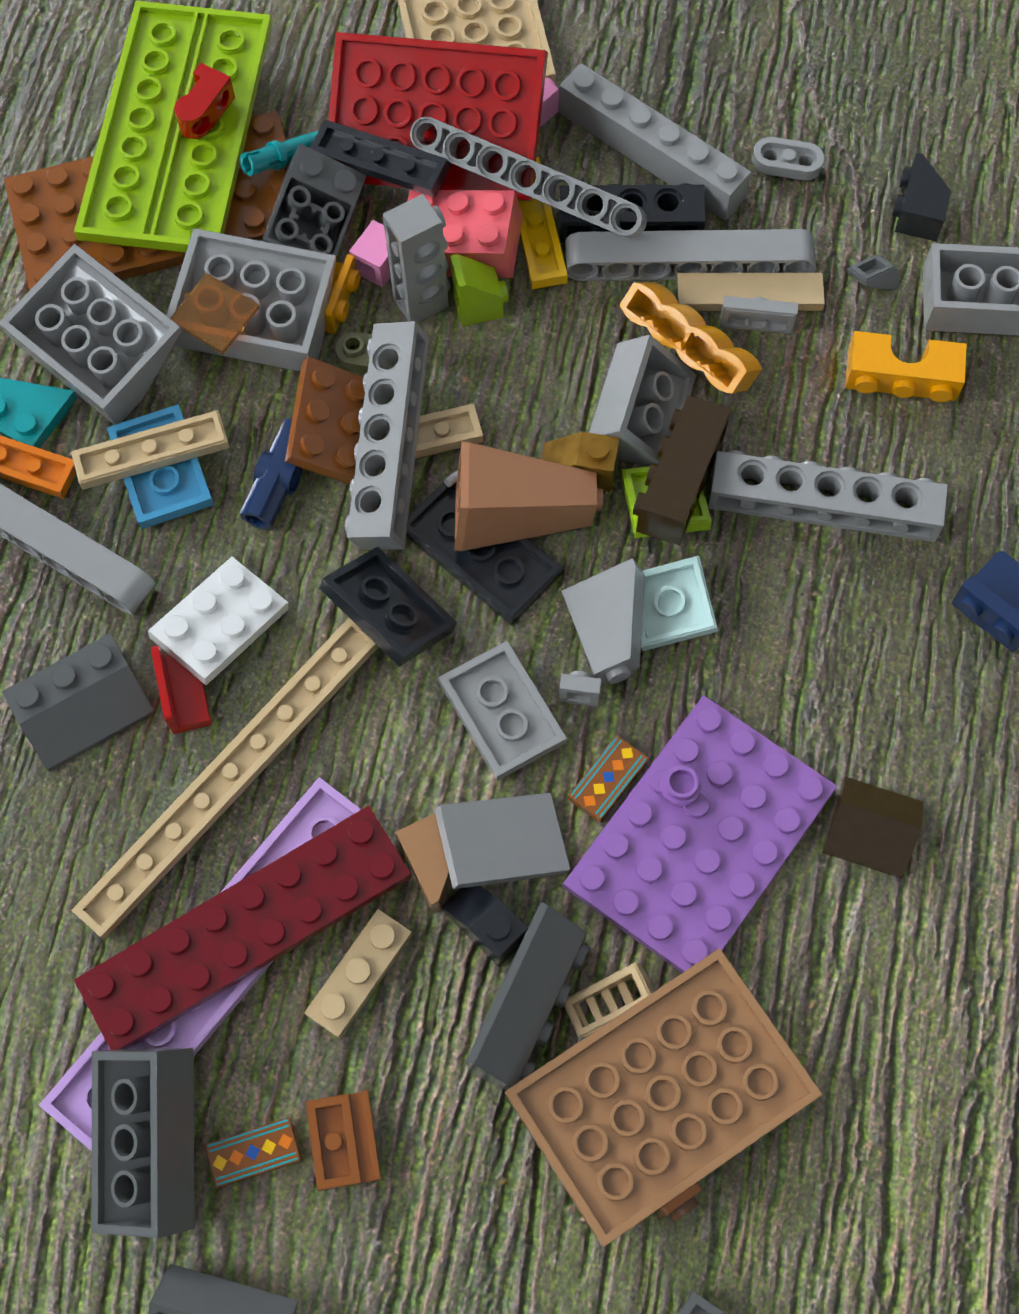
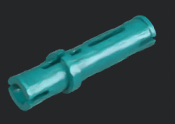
M318 131L300 135L283 142L277 140L270 141L261 149L242 153L240 164L244 173H247L248 176H253L268 169H284L290 163L300 144L310 148Z

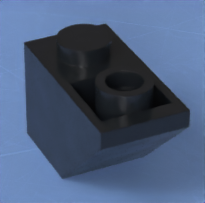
M916 153L912 166H904L899 187L905 188L904 196L897 194L892 216L898 217L894 232L937 242L945 220L951 190L923 154Z

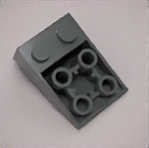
M300 144L288 166L262 241L337 255L367 175Z

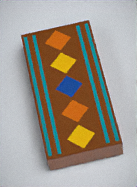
M616 735L568 795V800L598 823H601L648 763L649 758Z
M290 1117L205 1144L214 1183L218 1189L302 1161Z

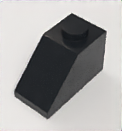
M482 886L460 888L441 906V910L498 967L520 947L528 930V927L499 898Z

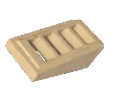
M635 962L568 997L564 1007L579 1039L583 1040L655 992L643 966ZM632 979L641 995L637 1000H635L627 984ZM618 987L626 1004L625 1006L619 1007L611 991L612 988ZM599 994H602L610 1011V1014L604 1016L595 998ZM584 1001L587 1002L595 1019V1022L588 1024L579 1005Z

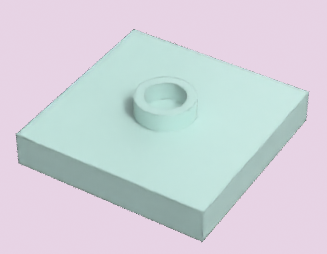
M699 555L643 570L645 581L641 635L642 651L718 632Z

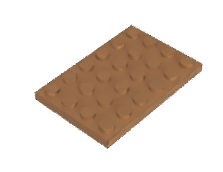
M720 948L505 1091L508 1100L603 1248L822 1095Z

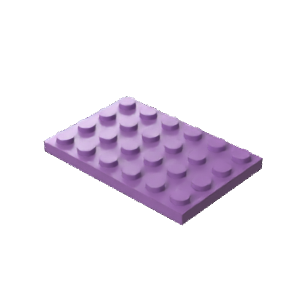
M703 695L564 881L563 888L683 973L717 949L723 950L829 800L837 785ZM676 765H685L694 769L700 776L702 783L699 797L693 803L686 806H676L669 803L663 797L660 789L663 774L667 769Z

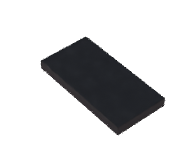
M443 482L408 516L406 537L512 626L563 574L564 568L528 538L465 551H454L456 483L451 487H447Z

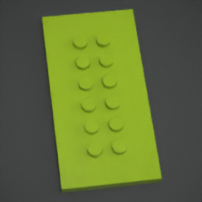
M135 1L74 229L77 240L186 252L194 228L221 234L225 233L240 168V156L244 150L272 29L271 15ZM201 62L231 77L235 99L205 136L199 139L186 138L179 129L174 106L180 97L188 95L194 87L193 72Z

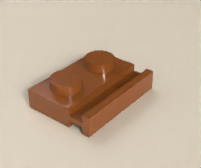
M365 1090L359 1093L306 1101L317 1191H326L382 1180L369 1091Z

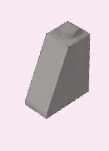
M633 558L562 590L593 674L597 678H601L603 683L609 682L614 684L630 677L631 671L640 668L645 576Z

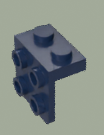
M999 551L975 577L971 575L962 584L951 604L1014 653L1019 647V562L1006 552Z

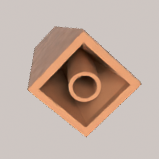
M461 442L456 481L454 551H465L592 526L595 512L602 511L603 488H597L596 472L479 444Z

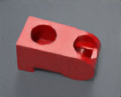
M201 62L193 72L194 87L188 95L180 97L174 106L179 129L186 138L199 139L205 136L235 99L231 77Z

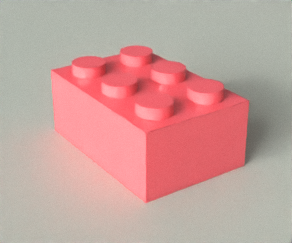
M409 190L408 201L423 193ZM439 190L436 197L424 194L432 207L437 205L445 218L446 227L443 228V235L448 248L444 251L449 264L446 277H452L450 256L459 254L495 267L497 278H513L523 219L515 190Z

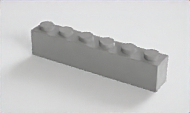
M580 63L559 85L558 113L669 185L682 183L704 185L705 208L726 221L746 199L751 176L750 170L587 66Z

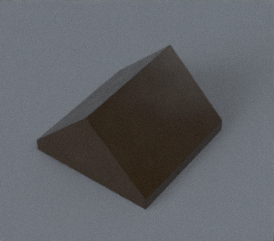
M844 777L822 853L902 879L922 830L924 802Z

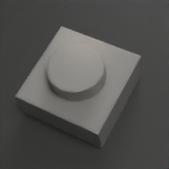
M573 671L570 674L562 673L559 702L598 707L601 678H594L592 674L584 671Z

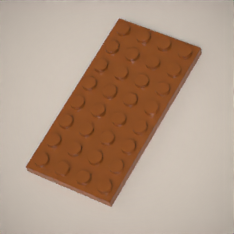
M277 110L251 117L243 153L261 149L270 141H286ZM94 156L3 178L29 291L74 244L120 280L182 265L186 252L77 240L74 229ZM290 163L284 169H268L253 176H248L247 173H244L240 164L224 234L262 241Z

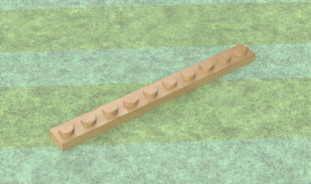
M348 618L71 911L105 940L379 646Z

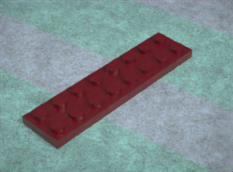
M368 805L75 978L74 982L110 1050L129 1049L412 878Z

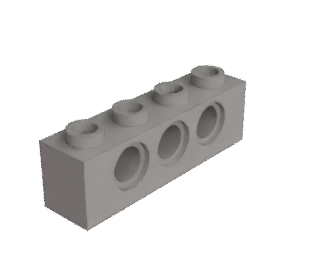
M424 194L382 214L393 298L408 322L416 321V323L449 307L448 291L451 290L450 283L446 277L449 264L444 251L448 248L443 235V228L446 227L445 218L437 205L432 207Z

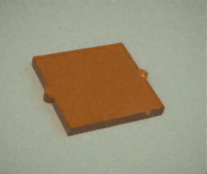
M206 273L190 293H185V300L170 319L179 325L182 330L224 355L239 334H245L246 325L260 307L259 304Z

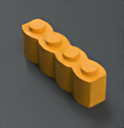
M654 282L633 283L620 303V308L628 319L640 326H646L653 338L660 344L675 349L680 359L686 365L693 369L704 371L708 381L720 391L731 394L748 391L762 371L759 361L750 352L734 347L730 338L723 331L706 325L702 316L690 306L678 304L674 294L661 284Z

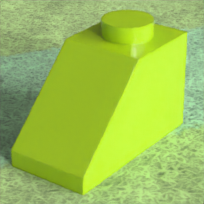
M459 254L451 255L453 298L461 327L504 318L503 303L509 302V296L505 281H498L495 267Z

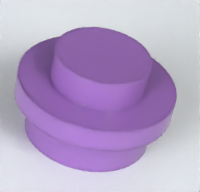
M676 765L667 769L660 782L663 797L669 803L676 806H686L693 803L699 797L702 788L698 773L685 765Z

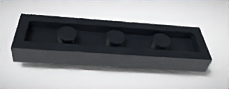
M325 119L310 146V149L365 175L432 197H436L451 168L446 158Z

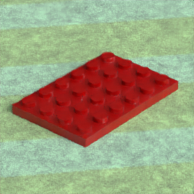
M336 32L328 121L418 149L411 141V127L419 118L431 117L536 162L548 52L539 49ZM435 126L429 127L424 133L426 145H431L437 138ZM468 140L461 141L456 148V154L459 159L465 158L470 152ZM495 154L490 158L488 166L491 173H497L502 168L503 158L501 154ZM450 163L451 168L439 189L513 190ZM527 168L521 175V183L525 188L534 184V168ZM368 175L364 181L366 185L405 188ZM515 190L518 200L532 202V197Z

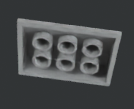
M194 228L166 315L182 329L173 346L300 371L302 361L308 356L317 360L319 357L326 325L325 310L330 300L337 260L336 255Z
M76 244L54 264L0 321L1 328L18 347L114 425L121 423L142 401L182 331L179 325Z

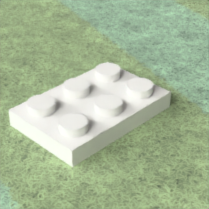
M230 557L148 630L149 638L202 683L207 685L289 610L288 601L234 557Z

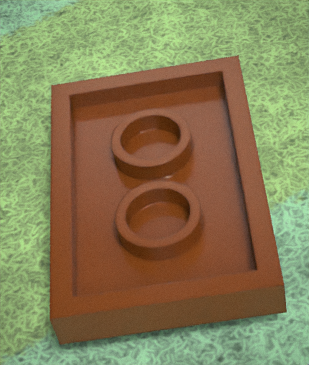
M309 356L302 361L285 457L286 463L350 485L351 480L355 476L356 461L354 458V448L359 443L361 428L359 425V411L363 408L365 396L362 376Z

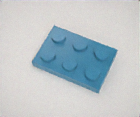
M179 404L107 427L110 440L184 420ZM197 457L123 478L141 530L214 505Z

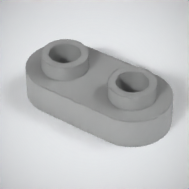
M777 137L760 139L754 146L752 163L759 172L798 180L816 178L820 174L824 162L823 151L817 145Z

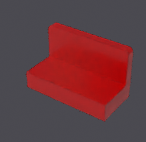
M159 645L152 646L151 653L163 715L172 733L178 734L211 726L212 720L204 683L169 654L164 655Z

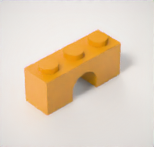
M854 331L848 348L846 389H854L860 393H889L900 398L911 396L930 398L936 402L957 400L965 383L967 344L929 339L921 361L906 363L896 358L891 349L892 335Z

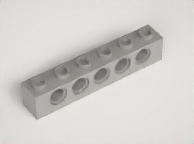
M416 321L373 324L372 338L369 339L367 345L369 364L368 372L363 377L365 396L363 408L359 411V425L361 427L359 443L354 448L356 468L355 476L350 482L351 508L350 514L347 515L345 520L347 538L362 550H372L377 546L381 550L405 549L429 337ZM391 397H393V399H392L389 403L386 404V402H387ZM389 432V434L384 439H382L383 435ZM385 467L384 471L377 476L379 470ZM381 502L379 508L372 512L373 508Z
M737 450L717 451L708 509L936 542L944 527L948 484L936 483L928 478L916 480L900 478L895 474L887 472L879 474L865 473L853 467H842L839 469L824 467L812 461L802 463L784 461L777 456H749ZM753 479L758 482V485H748L743 480ZM781 485H792L796 488V491H787ZM819 490H828L832 492L834 496H824L820 493ZM858 496H867L872 502H864ZM896 501H904L911 508H903Z

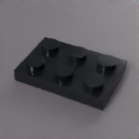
M378 546L322 578L319 587L399 667L453 633L457 622Z

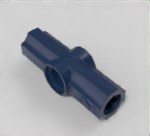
M292 418L284 419L269 452L264 451L259 457L254 471V484L240 511L241 519L261 530L272 528L287 494L292 495L295 492L301 479L302 468L285 462Z

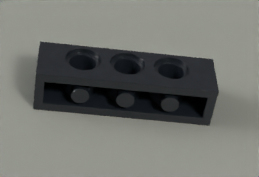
M651 183L643 185H592L641 207L647 218L644 231L704 230V185H691L688 183L678 185H655ZM569 185L560 186V201L568 197L570 192ZM593 196L588 200L586 207L589 215L595 216L601 212L603 200L600 196ZM559 209L560 243H565L569 235L577 232L609 231ZM626 210L620 216L619 221L622 229L630 230L635 226L637 216L634 210H632L633 212Z

